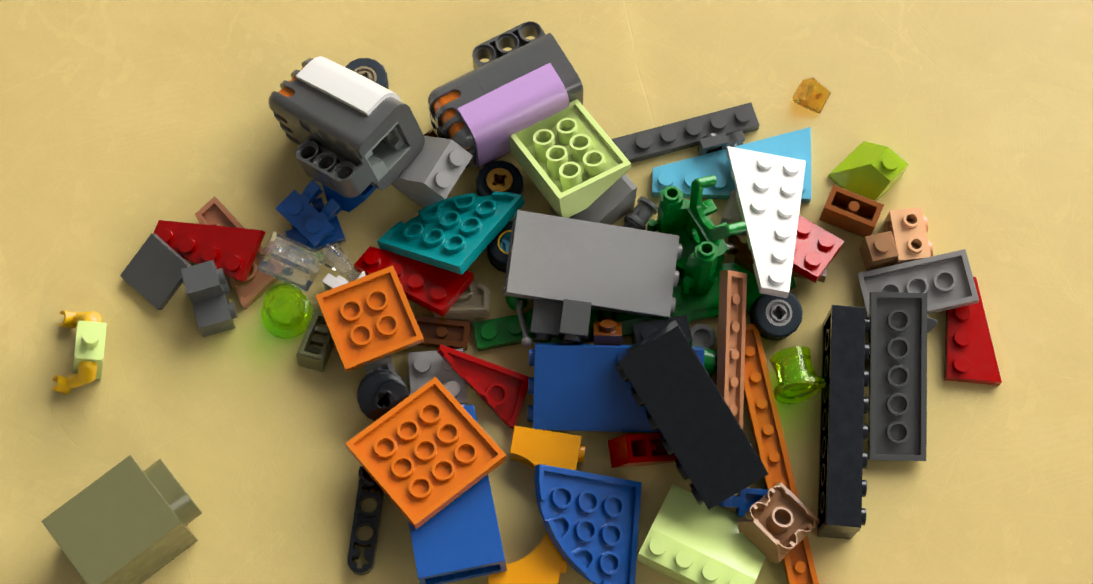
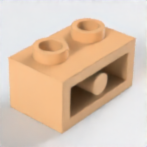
M922 208L890 210L884 221L886 232H892L899 254L894 265L932 257L933 245L931 241H928L926 234L928 232V220L926 216L923 217Z

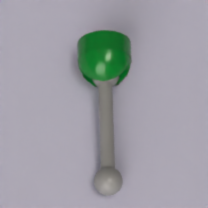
M505 296L508 307L512 310H517L523 335L521 343L523 346L529 347L532 344V338L528 336L522 311L527 305V299Z

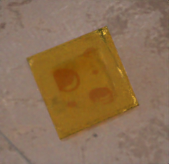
M812 77L801 81L792 101L819 114L831 92Z

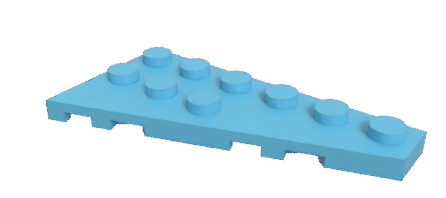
M811 127L735 146V148L805 160L801 203L811 202ZM726 149L654 167L652 170V196L660 197V192L665 187L676 186L682 191L683 198H690L691 183L694 179L714 175L717 178L716 185L703 188L702 198L737 200L736 187L731 177V166L729 160H727Z

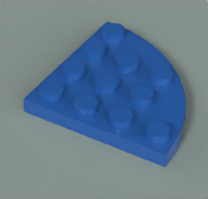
M543 464L535 465L534 484L539 513L551 541L566 562L578 574L593 584H635L642 482Z

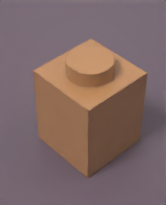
M891 231L865 236L859 247L866 271L892 266L899 256Z

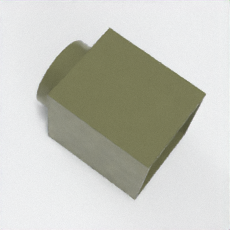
M129 455L41 522L87 584H142L198 541L187 525L200 516L202 512L161 459L143 470L132 456Z

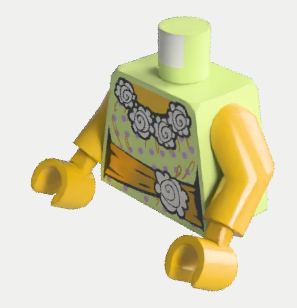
M64 310L60 311L59 314L64 315L63 323H58L59 326L73 329L77 327L73 374L69 375L68 378L58 374L54 375L52 380L56 381L57 384L51 390L68 394L71 388L91 383L95 379H101L107 323H102V316L97 312L75 313Z

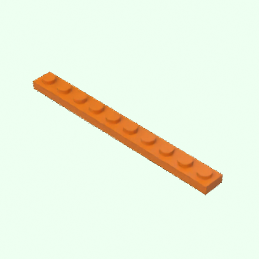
M754 324L746 325L744 397L757 453L768 472V475L763 477L765 488L770 490L778 482H782L799 499L760 332ZM807 535L782 559L788 584H819Z

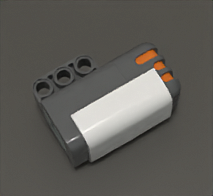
M320 56L303 61V68L301 70H294L291 73L292 79L290 81L284 80L280 84L281 90L279 92L273 91L268 103L282 130L286 132V136L292 142L299 145L295 154L305 173L347 198H354L360 195L369 185L380 190L387 188L419 155L424 147V135L410 107L403 103L396 93L327 58Z

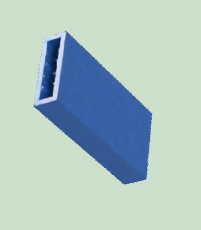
M535 343V349H529V366H534V377H528V394H534L533 405H528L527 422H533V429L661 433L660 430L654 431L646 418L645 412L648 411L645 405L638 406L631 394L630 388L633 385L629 380L624 382L616 369V364L618 363L617 355L633 345ZM692 347L704 366L703 347Z
M461 404L477 422L474 405L467 406ZM488 475L418 529H415L408 521L420 584H445L507 571Z

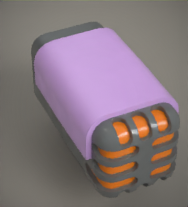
M528 21L476 46L472 53L474 70L435 88L428 97L431 124L434 129H437L438 137L452 139L473 155L466 168L474 165L480 168L511 153L510 135L520 132L568 108L569 103L576 99L583 105V85L551 33L545 34L538 23ZM529 36L535 37V38L532 39V40L526 39V37H529ZM507 47H508V48H512V50H510V51H505V50H502V49L507 48ZM489 59L488 62H481L480 60Z

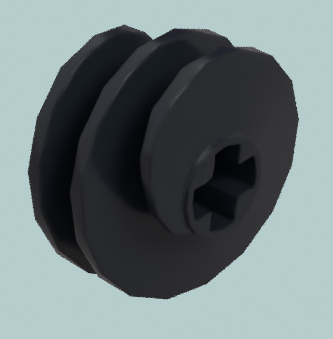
M387 369L374 370L366 374L360 381L357 389V401L360 409L367 418L373 421L379 419L409 396L402 377L394 371ZM382 392L384 395L387 393L388 397L383 400L382 397L379 399L377 395Z

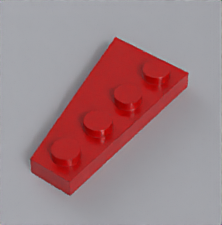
M159 220L153 234H157L183 259L196 264L213 260L217 269H223L224 275L246 282L266 232L256 229Z
M371 246L354 264L355 271L360 274L365 271V275L393 265L407 299L442 317L445 316L474 280L473 272L465 271L461 275Z
M973 277L979 303L946 310L944 380L999 386L1002 380L977 278Z

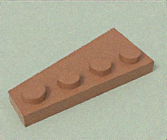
M215 196L195 213L200 224L244 228ZM260 245L246 282L229 276L228 280L235 289L242 307L247 309L286 272Z

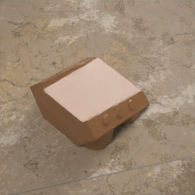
M778 482L768 490L737 521L739 533H743L768 558V562L779 563L820 523V519L782 482Z

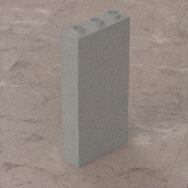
M517 210L513 216L503 296L562 302L563 299L592 302L591 309L665 319L670 317V314H673L675 310L676 299L672 297L673 287H676L678 284L679 271L675 269L676 261L680 260L682 254V244H679L678 235Z

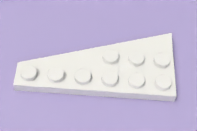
M727 146L726 156L731 166L730 173L736 187V198L741 218L747 225V243L754 261L753 268L759 293L787 298L790 290L806 161Z

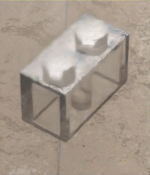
M273 231L262 251L257 270L308 292L319 273L323 253Z

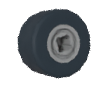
M790 292L787 298L763 294L751 306L749 318L751 324H754L760 332L761 337L776 341L788 337L798 329L802 322L803 311L798 299Z

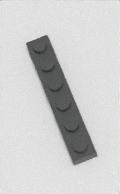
M750 102L611 140L630 163L698 146L699 140L711 133H716L717 135L725 133L727 136L741 130L743 133L758 130L759 122Z

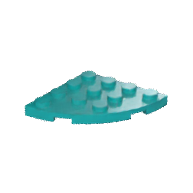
M498 191L484 197L476 196V193L454 196L418 210V216L406 223L398 222L377 242L380 249L462 275L525 202L522 195Z

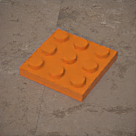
M393 265L315 295L346 372L424 342L420 328Z

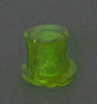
M282 282L273 285L265 293L261 317L269 333L281 339H291L307 330L313 317V307L310 300L298 286Z
M793 346L775 353L770 359L778 380V385L774 389V396L780 403L791 405L805 401L822 390L826 384L825 379L817 377L814 371L811 351L808 347Z

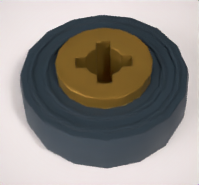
M503 160L492 161L486 164L478 173L476 179L477 193L483 197L492 195L493 192L497 191L521 195L523 191V177L518 168L512 163Z

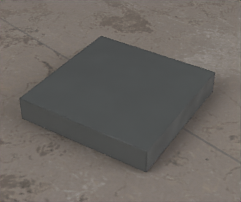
M151 233L120 276L157 310H163L184 282L181 269L191 265L157 234Z

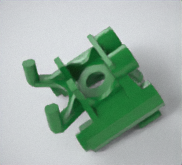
M714 175L694 179L691 183L690 200L683 199L682 191L676 186L665 187L660 192L657 220L650 219L648 221L647 231H657L659 233L679 236V244H682V254L680 260L676 261L675 270L679 271V276L683 281V293H689L691 289L697 294H706L712 288L716 266L723 263L725 253L730 250L724 238L743 233L747 229L744 221L732 224L724 222L715 226L710 217L707 216L717 212V207L711 198L702 202L703 188L715 186L717 183V178Z

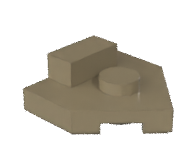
M473 280L444 317L434 313V316L441 319L449 318L450 320L471 322V324L477 322V317H490V291L482 283L479 284L476 280Z

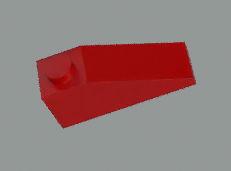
M662 433L630 434L608 440L611 468L673 463L677 457L675 454L668 455L661 443L660 436L663 435Z

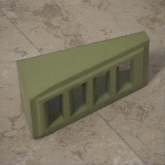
M315 311L296 356L299 366L323 372L334 342L329 329L317 326L318 323L327 324L322 312ZM314 334H319V335H323V336H327V337H326V338H322V337L315 336ZM311 344L322 346V349L313 347Z

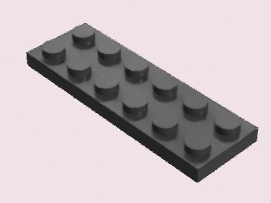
M870 292L868 460L926 461L927 293Z

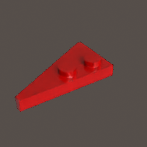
M440 344L437 353L509 428L513 429L528 389L529 376Z

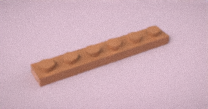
M724 270L720 271L717 389L743 430L747 274Z

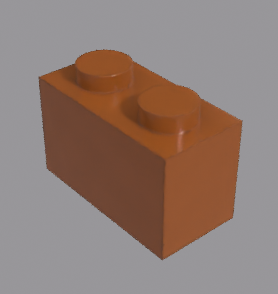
M833 185L819 220L865 238V236L872 235L884 204Z

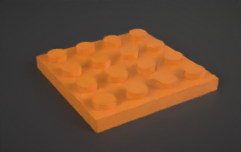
M436 377L345 443L349 452L415 529H418L507 460V455Z

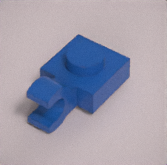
M745 488L738 492L737 495L731 496L718 505L736 507V516L743 517L748 509L755 502H758L768 490Z

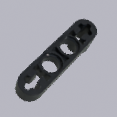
M360 466L358 471L359 483L347 558L351 571L360 576L370 573L374 567L384 491L375 481H369L366 476L370 475L362 466ZM369 488L379 491V494L369 491ZM367 498H372L377 502L376 509L371 513H366L361 509L362 502ZM362 526H369L373 529V535L367 541H362L357 537V532ZM355 545L361 547L371 546V550L365 548L364 557L369 561L368 564H363L362 568L359 569L353 561L354 559H359L361 550L360 548H355Z

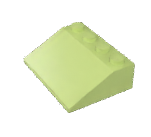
M578 99L570 102L568 108L510 135L511 154L560 217L569 218L587 209L631 168L630 161Z
M672 484L638 553L637 561L684 584H754L766 556L743 533H739L737 521L742 517L736 516V514L717 505L708 510L705 503L698 504L692 493Z

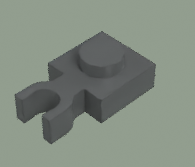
M742 130L727 136L725 133L719 135L711 133L699 140L697 151L700 156L727 149V146L743 145L745 137Z

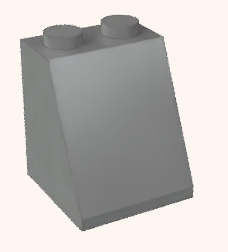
M424 136L425 143L422 151L391 185L422 208L445 200L473 155L452 139Z
M624 174L587 209L569 218L612 225L634 209L637 187ZM551 207V211L553 212V214L555 216H559L557 212L553 209V207Z

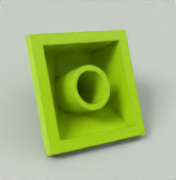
M863 141L828 177L839 187L877 202L902 178L908 163L887 146Z

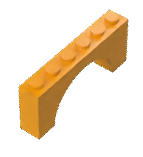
M515 426L510 460L523 463L533 471L535 470V465L538 464L577 470L578 462H584L586 446L581 445L582 436ZM546 532L540 544L530 554L516 562L506 564L507 571L490 574L487 584H559L560 572L566 573L568 563L558 552Z

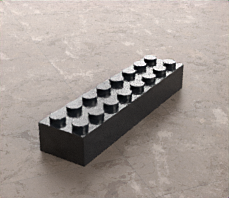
M832 305L823 322L817 515L820 523L817 525V537L852 539L860 531L861 525L865 526L866 508H862V497H865L867 492V481L862 480V471L867 467V452H863V441L866 442L868 437V425L863 424L864 414L868 412L869 403L868 397H864V387H867L869 382V371L865 370V360H868L870 350L869 344L865 343V334H868L870 329V318L866 317V307Z

